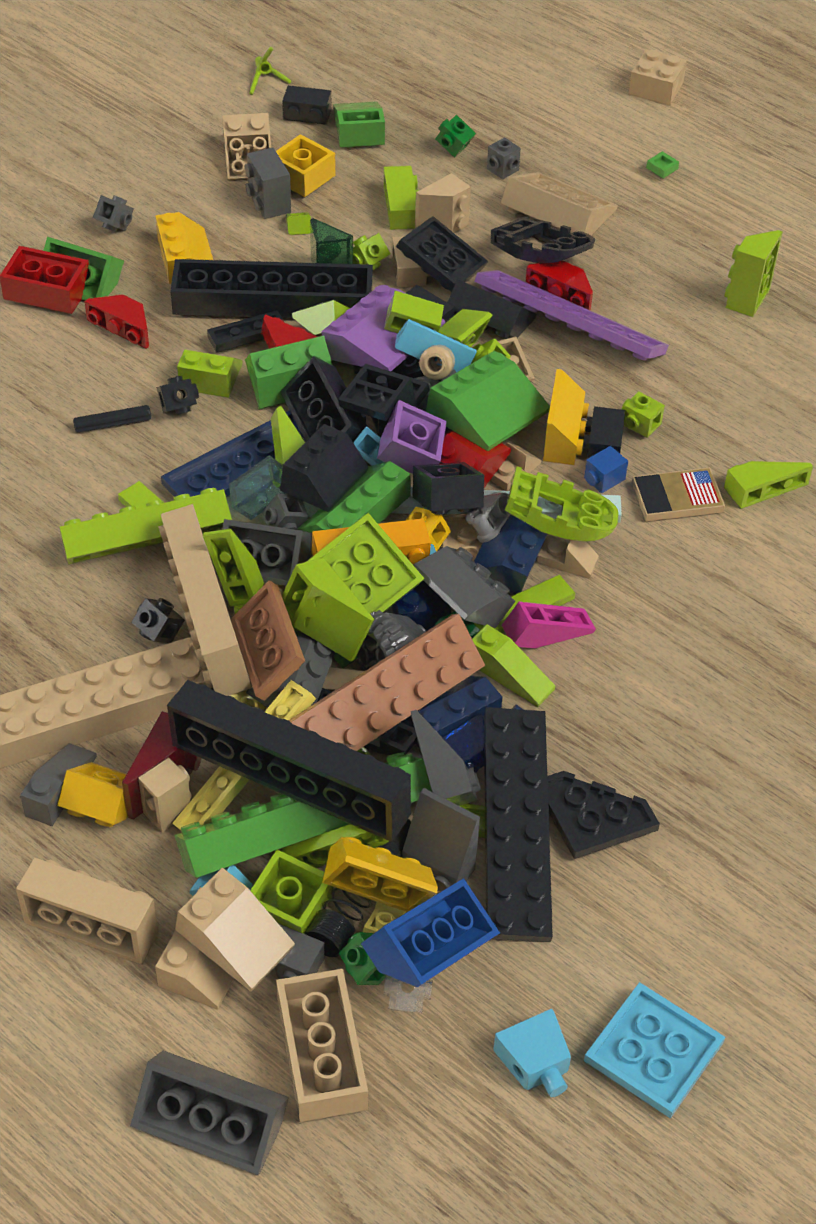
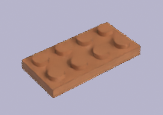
M270 580L230 619L255 696L264 701L305 662L279 587Z

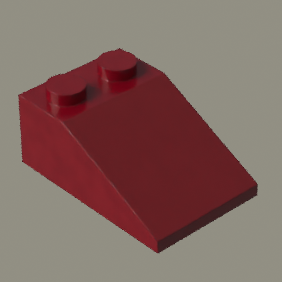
M162 711L122 782L127 816L133 820L143 813L138 780L140 776L167 758H170L177 766H183L190 777L193 770L197 771L202 758L173 746L167 712Z

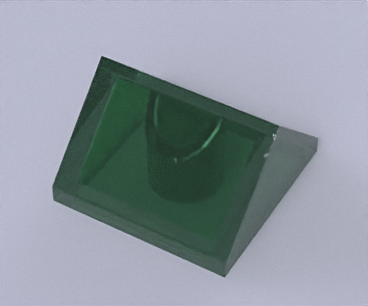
M312 218L310 220L312 263L353 264V235Z

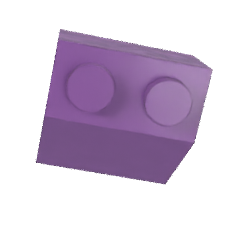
M398 400L381 436L377 459L384 462L391 461L412 474L414 465L439 464L441 462L446 421Z

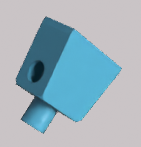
M549 1009L495 1034L494 1052L524 1089L530 1090L543 1084L550 1097H556L566 1091L568 1086L562 1075L569 1071L571 1056L553 1009Z

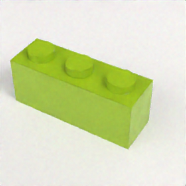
M412 166L384 167L383 187L390 230L415 229L416 192L419 191L417 189V175H413Z

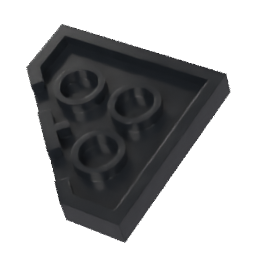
M566 771L548 776L549 814L574 859L659 830L660 823L646 799L633 796L632 799L616 793L615 788L595 781L590 784L575 778V774Z

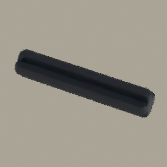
M148 405L91 414L73 418V425L76 433L143 422L151 419V411Z

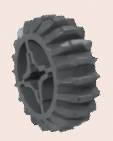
M378 610L370 613L374 621L356 655L359 660L358 664L363 666L364 671L410 642L408 639L409 635H406L403 631V626H399L395 617L391 618L387 612L383 613Z

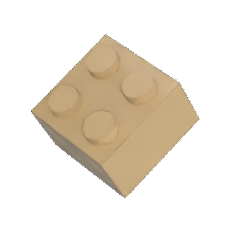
M646 49L631 72L629 95L671 105L684 83L687 60L676 55H667L657 50Z

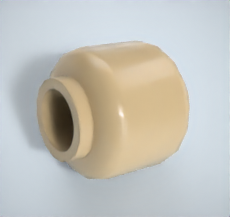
M432 345L424 350L420 356V369L429 379H443L454 369V354L444 345Z

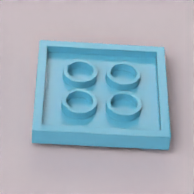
M639 982L587 1051L584 1061L671 1119L723 1045L725 1036Z

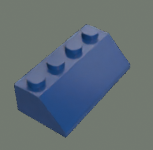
M463 878L383 926L363 941L361 945L380 973L419 987L497 936L500 932Z

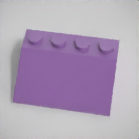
M379 285L321 331L322 336L325 337L331 360L361 367L368 364L392 371L410 356L395 348L396 335L398 333L384 329L387 310L394 291L404 292L400 289L390 288L387 285ZM444 319L441 321V326L445 324Z

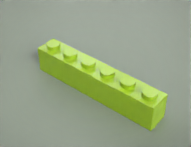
M208 488L202 490L200 495L192 497L189 494H182L174 497V501L165 503L162 500H155L147 503V507L136 509L135 506H129L120 509L119 513L108 515L107 512L93 515L92 519L82 522L81 519L68 520L64 522V526H60V535L67 563L69 565L163 543L158 527L163 525L160 514L191 504L194 506L202 534L223 529L224 519L232 520L224 489L217 491L216 488Z

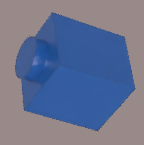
M609 446L586 460L584 479H586L589 485L604 493L626 480L628 460L613 447Z

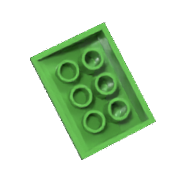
M492 351L431 387L426 412L445 420L446 427L489 451L547 414L550 410V405L514 361L506 358L502 353Z

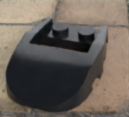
M526 216L491 229V244L517 259L533 263L559 262L592 249L595 243V238L590 234L582 231L571 233V227L565 225L560 226V229L551 227V222L544 220L536 222ZM533 236L546 242V244L542 245L541 250L533 248L530 242L522 241L521 244L517 242L523 239H530Z

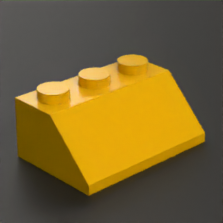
M180 212L155 215L157 238L169 284L172 283L175 259L213 260L204 227Z
M562 369L556 370L547 421L543 461L575 465L576 455L582 454L583 439H579V436L584 437L586 421H582V418L587 419L589 403H584L585 391Z
M341 837L330 847L322 881L324 884L406 912L433 897L438 889L430 867L421 865L418 860L413 858L395 856L385 848H373L364 845L360 840L353 837Z

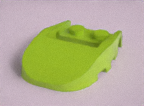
M516 467L511 479L505 511L541 532L575 541L600 540L610 535L616 528L619 514L618 509L606 497L589 489L580 492L573 488V482L563 479L562 484L548 480L549 475L537 472V475L522 471V467ZM540 496L548 501L562 505L561 516L557 515L556 519L542 514L543 508L537 506L538 497Z

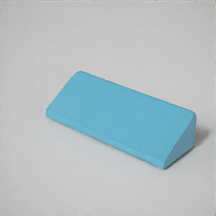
M410 319L407 320L396 335L395 348L420 359L424 350L432 345L440 344L448 347L455 357L454 369L456 373L469 366L477 350Z

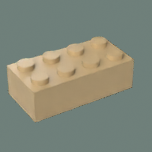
M34 857L16 888L24 923L141 965L159 933L154 899L142 891L133 892L124 889L113 881L106 880L104 882L81 870L72 871L52 860L44 861Z
M343 968L276 980L277 1000L299 1121L305 1122L368 1110V1087Z

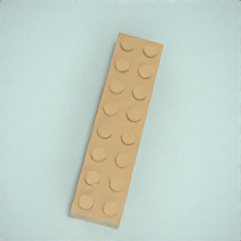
M193 504L160 514L163 525L158 526L169 559L181 605L185 612L184 615L194 648L196 649L195 652L200 668L202 670L207 669V671L202 672L206 686L214 688V691L225 696L251 689L252 686Z
M191 638L181 639L0 695V768L63 749L69 743L76 745L158 719L162 711L168 713L167 704L187 680L206 685L202 673L205 669L202 670L200 668L195 652L196 649Z

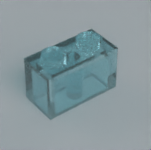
M269 455L231 482L229 489L232 508L252 520L265 510L277 493L286 494L280 491L283 465Z

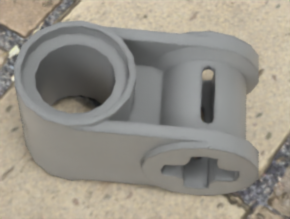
M508 493L484 496V506L474 508V511L467 514L466 521L468 524L473 525L478 533L477 539L480 542H488L494 539L511 515L505 511L509 497Z

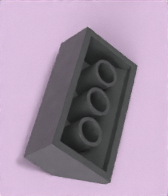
M162 1050L147 1062L130 1127L259 1175L280 1131L289 1097Z

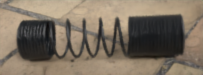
M410 819L406 821L393 842L389 841L378 847L385 848L391 854L402 858V850L412 821ZM339 888L332 890V899L324 902L323 909L319 910L307 931H305V935L324 942L325 956L328 957L340 956L339 953L348 944V939L354 935L355 928L340 913L326 909V905L333 901L338 910L346 917L355 921H361L364 918L362 912L353 904L344 900L334 899V893ZM342 890L344 895L354 904L362 908H370L372 906L370 899L365 898L369 903L368 906L362 905L352 899L345 890ZM336 902L352 907L361 917H352L343 911Z

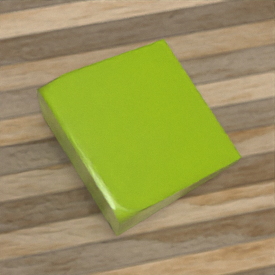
M308 212L287 213L286 222L289 235L310 234L312 232L311 215Z

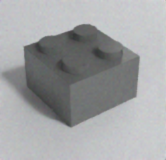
M274 147L247 153V164L244 165L248 177V183H246L245 187L247 195L253 198L256 210L261 212L264 219L291 213L290 174Z

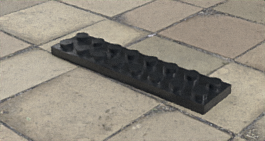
M485 707L486 912L500 932L492 939L551 942L553 929L546 712Z

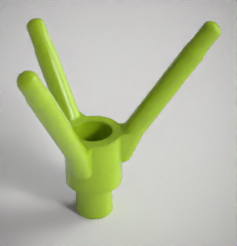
M269 47L263 57L258 56L255 59L256 73L250 88V95L254 94L261 74H268L270 72L288 84L291 83L289 78L275 70L267 59L273 51L272 47Z

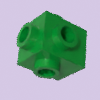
M456 115L450 121L445 119L438 127L440 132L435 140L455 158L469 145L476 133Z
M358 932L352 935L347 941L348 944L339 953L345 963L346 971L354 978L357 985H379L387 977V975L377 970L361 945L363 941L374 933Z

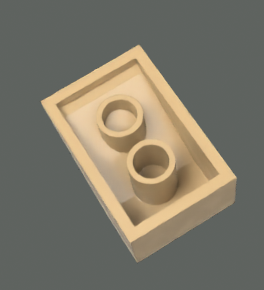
M223 867L177 913L175 930L251 992L295 946L292 939L248 887Z

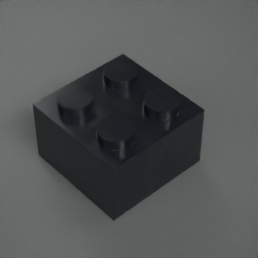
M465 462L414 465L412 498L422 504L423 507L429 509L433 514H446L448 510L455 509L459 512H472L474 508L484 506V474Z

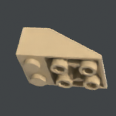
M268 113L222 115L228 181L247 180L248 177L244 165L247 164V153L271 148Z

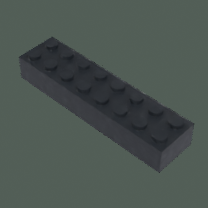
M175 259L170 290L172 314L254 317L278 310L282 318H293L292 313L332 300L352 308L363 297L372 292L373 265Z
M190 680L185 682L167 704L174 747L390 842H393L411 815V774L399 767L385 764L376 760L371 755H364L348 748L343 743L331 741L314 731L305 730L286 719L277 718L265 713L260 708L251 707L232 696H225L211 690L206 685L197 684Z

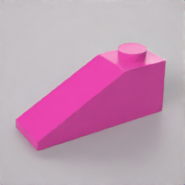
M518 602L501 625L507 637L511 638L518 647L538 648L592 634L596 630L586 610L583 608Z

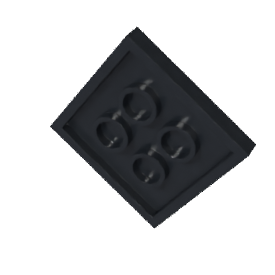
M434 216L401 238L396 245L405 257L413 260L425 273L430 274L440 282L443 288L451 292L457 279L466 283L488 263V260Z

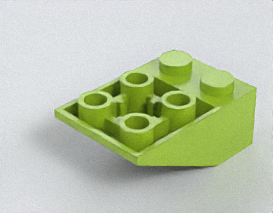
M324 558L296 564L282 594L293 627L349 661H353L374 618Z

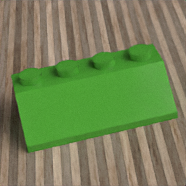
M391 461L369 466L368 471L329 512L319 509L297 530L312 533V531L351 527L367 513L380 524L411 496V474Z

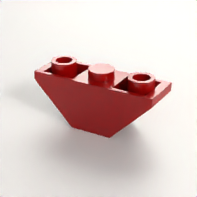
M563 260L555 263H536L527 266L526 283L591 311L593 291L584 269Z
M123 294L89 298L85 301L87 321L133 344H137L145 349L149 347L148 330L142 303Z
M266 314L263 318L262 334L269 349L318 337L303 328L287 324L279 318Z

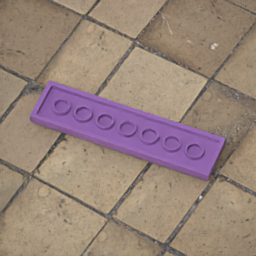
M494 270L478 272L474 282L481 284L483 290L491 293H496L497 291L503 294L505 300L524 303V308L530 311H542L546 313L545 317L550 320L567 322V327L576 331L585 330L589 332V337L599 341L605 339L611 342L610 346L615 349L630 350L633 352L632 355L638 359L647 360V358H655L666 354L668 344L504 272Z

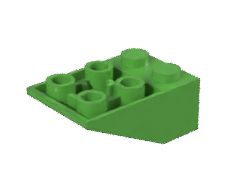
M377 101L333 104L340 147L385 145V119L383 109Z

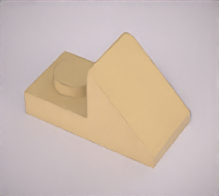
M509 442L506 443V446L511 448L512 452L490 480L505 491H508L511 487V479L517 466L522 467V471L530 473L541 464V459L524 448Z
M546 537L538 555L537 563L590 579L599 555L586 541L570 540L567 543Z

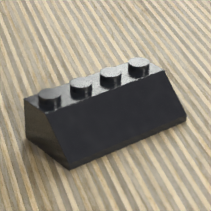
M313 356L280 392L305 441L325 424L348 434L352 442H354L367 424L361 413L339 406L338 398L347 387L336 367L316 356Z

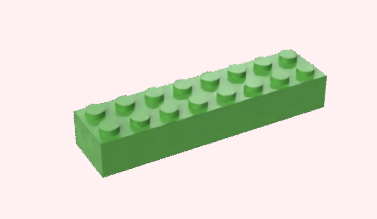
M404 752L386 757L387 762L385 764L399 767L411 774V803L418 801L423 788L432 792L423 758L413 757L412 754L404 755ZM279 793L270 797L272 802L261 805L259 802L246 804L241 807L242 812L232 815L229 812L217 814L211 817L212 822L205 825H200L199 822L181 827L182 832L174 836L185 871L197 878L220 870L222 867L226 868L349 825V823Z

